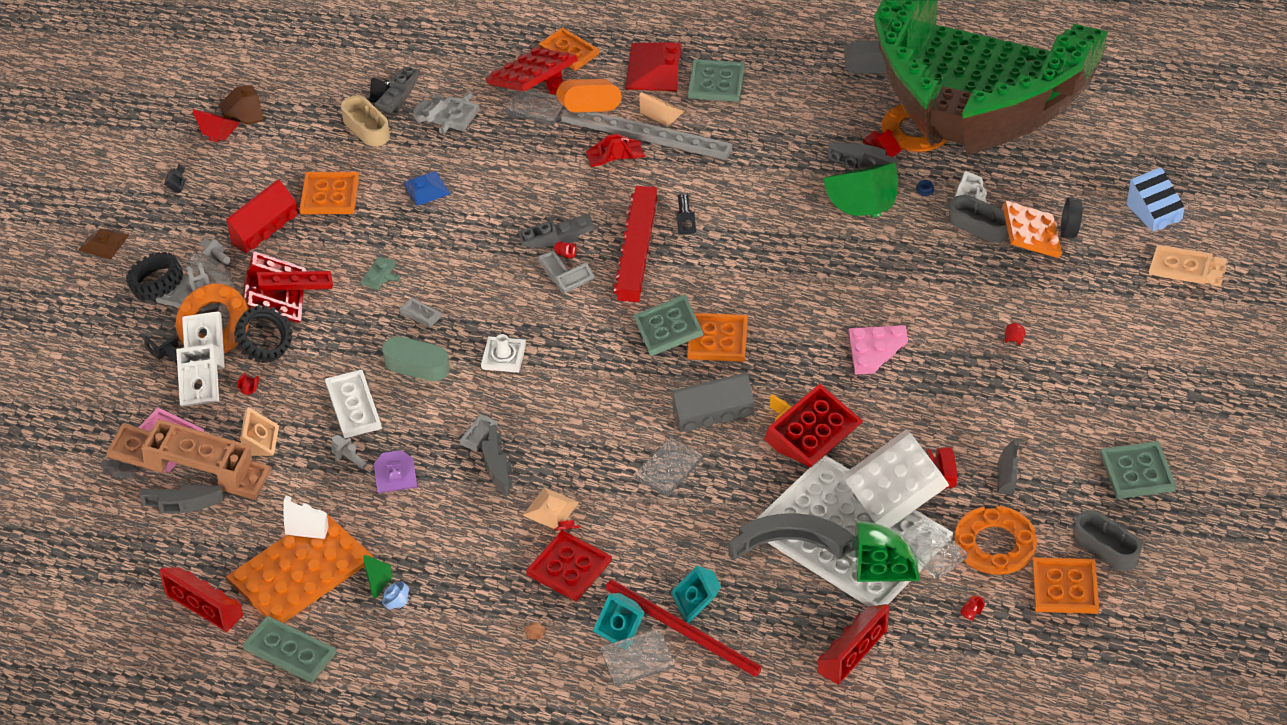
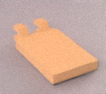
M1157 245L1149 274L1201 284L1209 282L1212 285L1221 286L1222 276L1226 271L1227 259L1213 257L1212 253Z

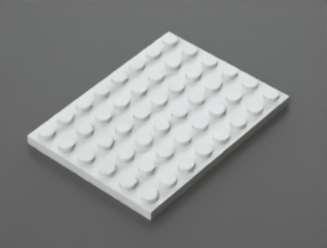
M826 455L813 467L809 468L758 517L762 518L784 513L807 514L832 521L848 530L854 536L856 521L875 523L842 477L849 469ZM914 510L889 528L899 534L909 544L915 554L919 572L953 538V532L917 510ZM777 540L767 542L868 607L888 605L910 582H857L855 550L838 559L826 549L805 541Z

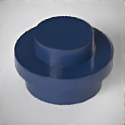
M922 180L916 186V192L921 196H930L934 193V186L931 181Z

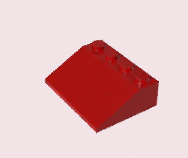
M819 383L768 427L764 440L777 452L811 468L860 426L863 420Z

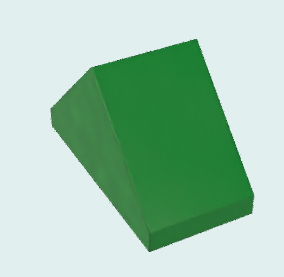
M364 555V567L374 599L380 595L393 578L392 568L387 563Z

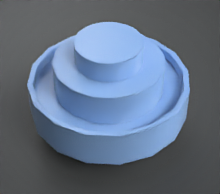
M402 581L397 584H391L383 594L382 604L387 609L403 607L408 602L409 587Z

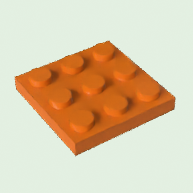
M305 172L300 214H354L359 172Z
M1004 202L1002 207L1011 245L1056 258L1062 255L1052 214L1017 203Z
M694 313L704 335L689 341L687 353L689 360L745 362L748 315Z
M1033 557L1035 612L1099 613L1095 559Z

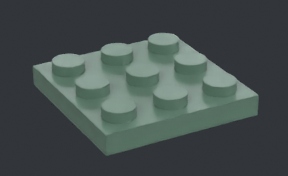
M694 59L688 98L740 102L745 62Z
M686 294L633 315L650 356L704 335Z
M1159 441L1101 449L1100 455L1116 499L1173 492L1176 490V484Z

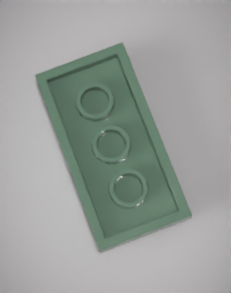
M266 616L243 644L245 651L310 683L316 680L337 654L336 648L269 616Z

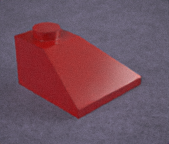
M193 109V115L202 134L209 136L208 140L214 142L226 140L240 124L238 121Z

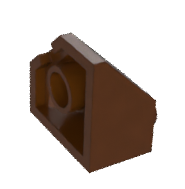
M252 85L236 87L218 105L225 118H237L241 120V123L247 125L264 121L259 96Z
M99 229L85 240L79 251L111 260L129 234L111 229Z

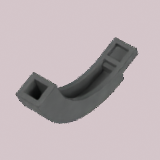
M799 513L769 515L748 522L739 527V536L734 537L728 543V556L733 561L761 544L777 540L809 542L826 549L838 559L855 550V536L845 528L821 517Z

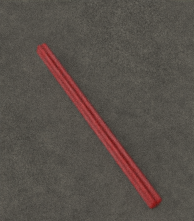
M613 579L609 580L606 584L607 591L612 594L621 593L632 599L648 615L754 677L761 673V665Z

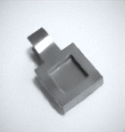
M102 460L101 468H103L102 474L111 475L114 473V477L134 478L136 465L119 460Z

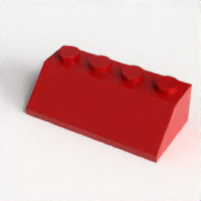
M279 179L226 219L231 244L246 254L250 250L255 249L259 243L268 239L277 229H281L286 222L294 219L298 214L296 201Z
M180 567L161 568L159 570L166 596L225 632H228L243 617L242 605L237 599H231L222 590H216L205 580L201 581L196 578L190 571H185Z
M887 604L869 606L862 613L859 612L854 622L843 630L838 640L835 639L831 643L830 649L819 656L817 660L818 673L839 685L888 631L889 606Z

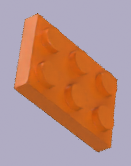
M563 27L539 43V47L543 49L576 54L578 61L568 66L574 71L599 55L598 48Z

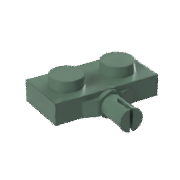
M378 257L361 280L362 285L379 290L387 280L398 282L400 275L391 273L396 266L395 261Z

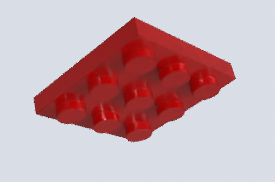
M561 530L527 568L526 575L577 602L612 562V556Z

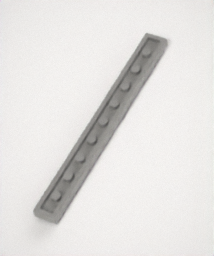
M565 109L561 116L562 122L722 160H727L732 151L731 143L599 112H571Z

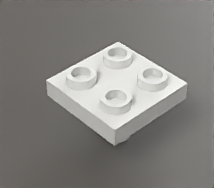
M500 334L497 337L488 336L481 368L484 370L519 373L526 348V340L511 339L504 334Z

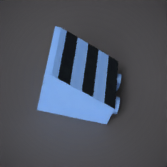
M1161 167L1130 180L1127 206L1152 232L1164 229L1167 225L1178 223L1183 219L1185 206Z

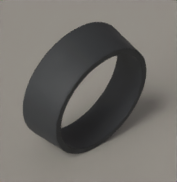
M1069 197L1066 199L1061 218L1062 238H1076L1079 233L1083 205L1079 200Z

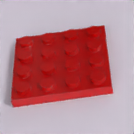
M535 47L530 50V53L517 57L516 61L506 63L502 69L492 71L491 75L485 79L489 85L525 92L577 62L578 59L576 54Z

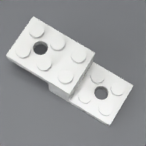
M218 311L182 317L184 348L176 349L180 406L219 402L217 370L225 369L221 313ZM201 329L207 330V334L204 338L199 337V332ZM202 380V387L196 390L194 387L195 382Z

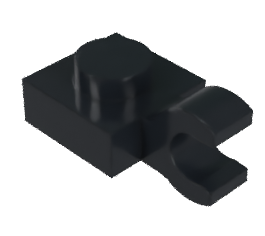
M178 164L176 169L173 168L167 173L164 182L165 186L178 194L183 190L186 178L182 176L185 167Z

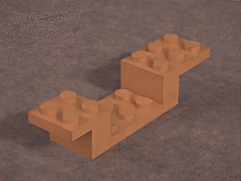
M160 419L157 420L152 431L123 423L107 450V457L160 473H163L168 462L172 461L216 474L218 486H222L223 491L252 500L257 499L270 473V466L252 461L250 445Z

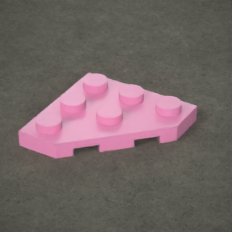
M906 326L849 328L848 333L854 373H875L884 362L892 358L896 351L904 347L908 342Z

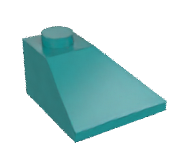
M697 565L670 593L684 621L689 623L716 597L721 585L714 571Z
M621 593L609 594L593 632L627 651L645 613L637 602Z

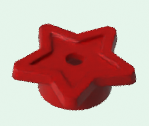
M574 520L558 522L559 527L554 528V530H571L580 528V525L575 526Z

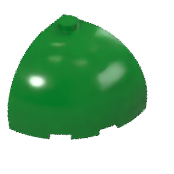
M895 162L863 170L861 168L823 178L830 200L838 209L850 215H870L871 218L879 217L881 212L889 210L896 200L898 178Z
M856 521L855 559L857 582L919 581V568L915 554L909 544L899 534L877 523Z

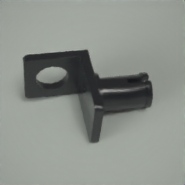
M372 78L370 97L367 100L376 103L390 88V80L382 81Z
M688 193L677 195L679 211L675 212V216H677L679 235L696 233L695 212L690 210ZM690 220L692 223L691 228L684 230L681 226L682 221Z
M174 335L159 347L149 337H144L145 349L154 357L160 360L164 356H168L177 365L176 348L179 346L177 335Z

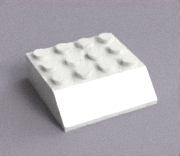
M907 429L842 475L874 522L888 528L949 486L941 472Z

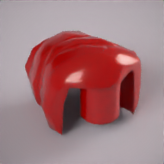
M559 241L554 245V251L558 255L568 259H573L576 256V244Z
M1018 323L1007 325L1005 329V343L1014 341L1021 346L1026 335L1024 327Z
M244 372L237 381V389L244 395L253 394L257 389L260 377L251 378Z
M980 596L970 597L960 609V614L973 621L976 614L981 615L985 606L983 598Z

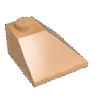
M544 487L523 516L554 529L559 527L558 522L566 521L578 505V501Z

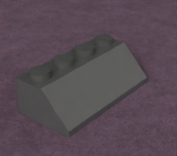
M747 372L672 391L673 417L679 432H689L704 426L710 427L716 423L729 422L740 417L746 418L754 414V399Z

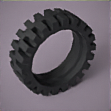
M156 252L155 255L153 253L149 254L148 258L146 256L143 257L142 261L138 260L136 262L137 265H132L131 270H128L126 275V282L136 298L140 300H150L152 298L154 300L157 299V296L163 297L164 293H170V289L174 290L183 278V271L172 253L162 252L161 254ZM160 269H168V271L157 280H154L149 283H141L142 280L152 272H155Z
M258 305L255 308L251 307L238 320L234 331V336H236L235 343H238L237 347L239 350H243L242 354L244 356L246 354L249 355L248 359L252 360L255 358V362L258 363L261 360L262 363L273 362L275 359L280 358L290 346L293 330L290 329L291 323L286 322L288 318L281 316L282 312L280 310L276 312L274 307L268 309V305L263 307ZM255 318H263L274 323L281 335L279 345L272 350H263L254 346L246 334L248 322Z

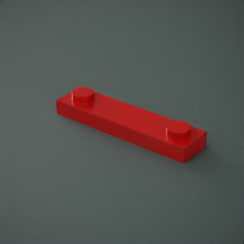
M331 271L256 273L258 291L333 288Z

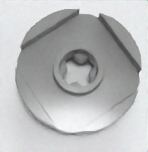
M441 95L431 96L432 100L430 101L425 99L414 109L413 117L417 122L427 121V123H430L436 118V114L447 108V104Z

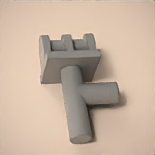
M214 238L211 241L208 239L202 240L201 246L204 249L201 252L212 262H215L218 258L224 265L230 263V258L223 253L225 248Z
M339 435L333 436L331 451L335 454V460H339L344 455L363 470L367 463L356 455V446L351 444V438L345 440Z

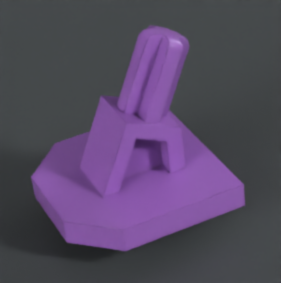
M404 451L382 453L375 461L374 470L378 493L417 488L414 460Z

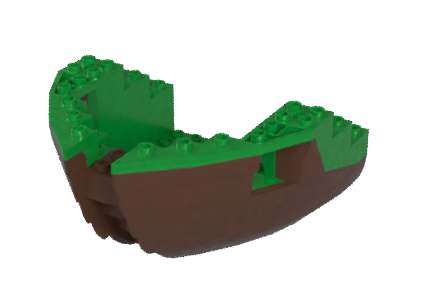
M882 0L874 15L879 50L882 51L887 77L906 113L931 146L934 143L942 142L943 139L964 144V149H966L968 155L1002 145L1029 134L1064 111L1091 82L1104 54L1108 31L1073 23L1071 30L1065 29L1063 35H1057L1051 50L1047 51L936 25L938 0Z

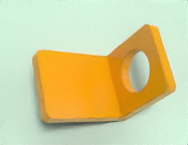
M772 394L770 396V408L779 413L775 418L776 421L792 406Z

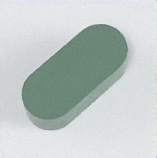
M401 336L392 337L383 344L382 350L385 366L393 372L427 381H439L449 374L448 353L440 346Z

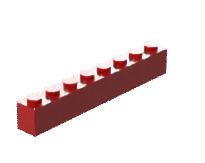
M636 186L635 192L631 193L632 205H629L628 216L630 218L626 219V229L628 230L624 231L623 240L625 244L622 243L621 246L623 257H619L620 270L617 269L616 281L618 283H614V294H617V301L640 302L658 200L657 187Z

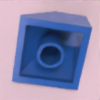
M436 171L403 182L417 206L450 195V192Z

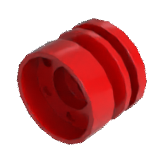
M952 447L937 448L935 457L931 449H926L925 453L949 484L945 489L956 488L957 468Z

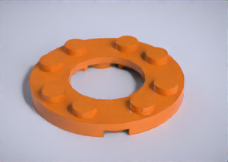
M902 104L891 108L883 117L882 133L890 129L903 150L913 152L930 151L947 142V140L943 139L942 142L934 143L931 146L925 137H911L903 133L900 129V123L908 118L909 115Z
M208 284L194 290L182 302L176 316L177 335L184 344L182 317L198 315L200 309L207 306V304L221 303L229 311L228 324L222 331L224 353H227L238 345V343H235V326L240 317L249 310V307L243 296L234 288L224 284ZM199 333L200 338L205 337L204 335Z
M1003 506L974 509L962 517L955 530V548L961 559L970 567L987 574L1003 575L1024 568L1033 559L1037 548V537L1032 523L1021 513ZM1001 527L1008 530L1014 536L1016 545L1011 552L1005 555H990V553H985L979 548L975 541L976 536L985 528Z

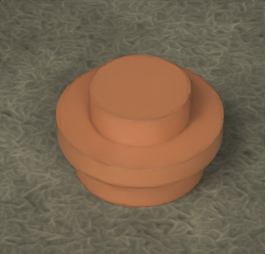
M533 622L524 628V632L527 634L528 639H541L545 633V627L541 626L540 623Z

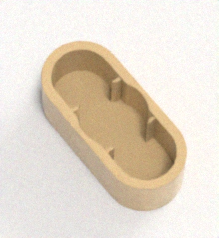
M351 96L341 103L344 124L365 144L380 146L389 140L390 132L387 118L366 98Z

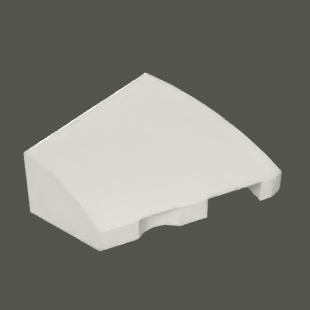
M965 170L960 179L955 197L969 195L990 204L985 198L987 192L983 187L982 177Z
M285 496V535L325 539L329 528L327 513L313 509L305 503L302 506L291 502V497Z

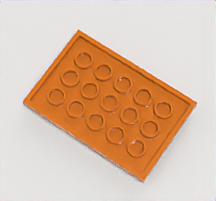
M327 514L329 528L325 539L286 535L227 575L226 578L263 616H269L284 623L364 567V555L373 557V555Z

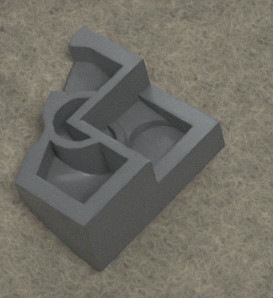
M1019 440L1011 441L999 457L997 463V493L1014 494L1017 482V450Z

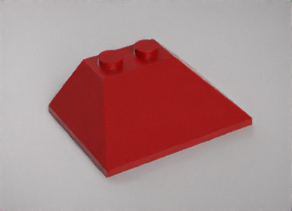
M674 42L632 43L625 89L677 92L682 44Z
M254 251L244 278L242 296L246 300L247 306L255 308L258 305H261V307L268 305V309L274 307L276 312L280 310L282 312L281 316H286L287 320L300 323L304 290L258 291L256 273L306 271V268Z

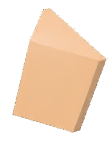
M642 92L639 95L640 113L667 127L684 112L657 97Z
M247 407L240 436L241 443L251 446V456H273L279 425Z

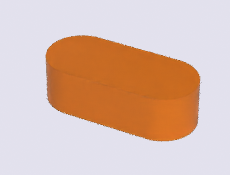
M606 79L566 80L558 87L556 93L558 102L571 112L612 111L621 101V91L619 88Z

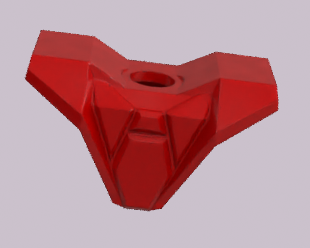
M619 134L607 135L603 140L586 151L591 167L604 165L607 162L615 161V159L645 157L640 141L623 137Z

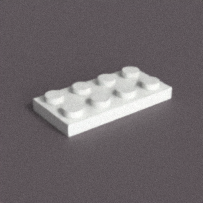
M363 370L325 379L344 439L382 429Z

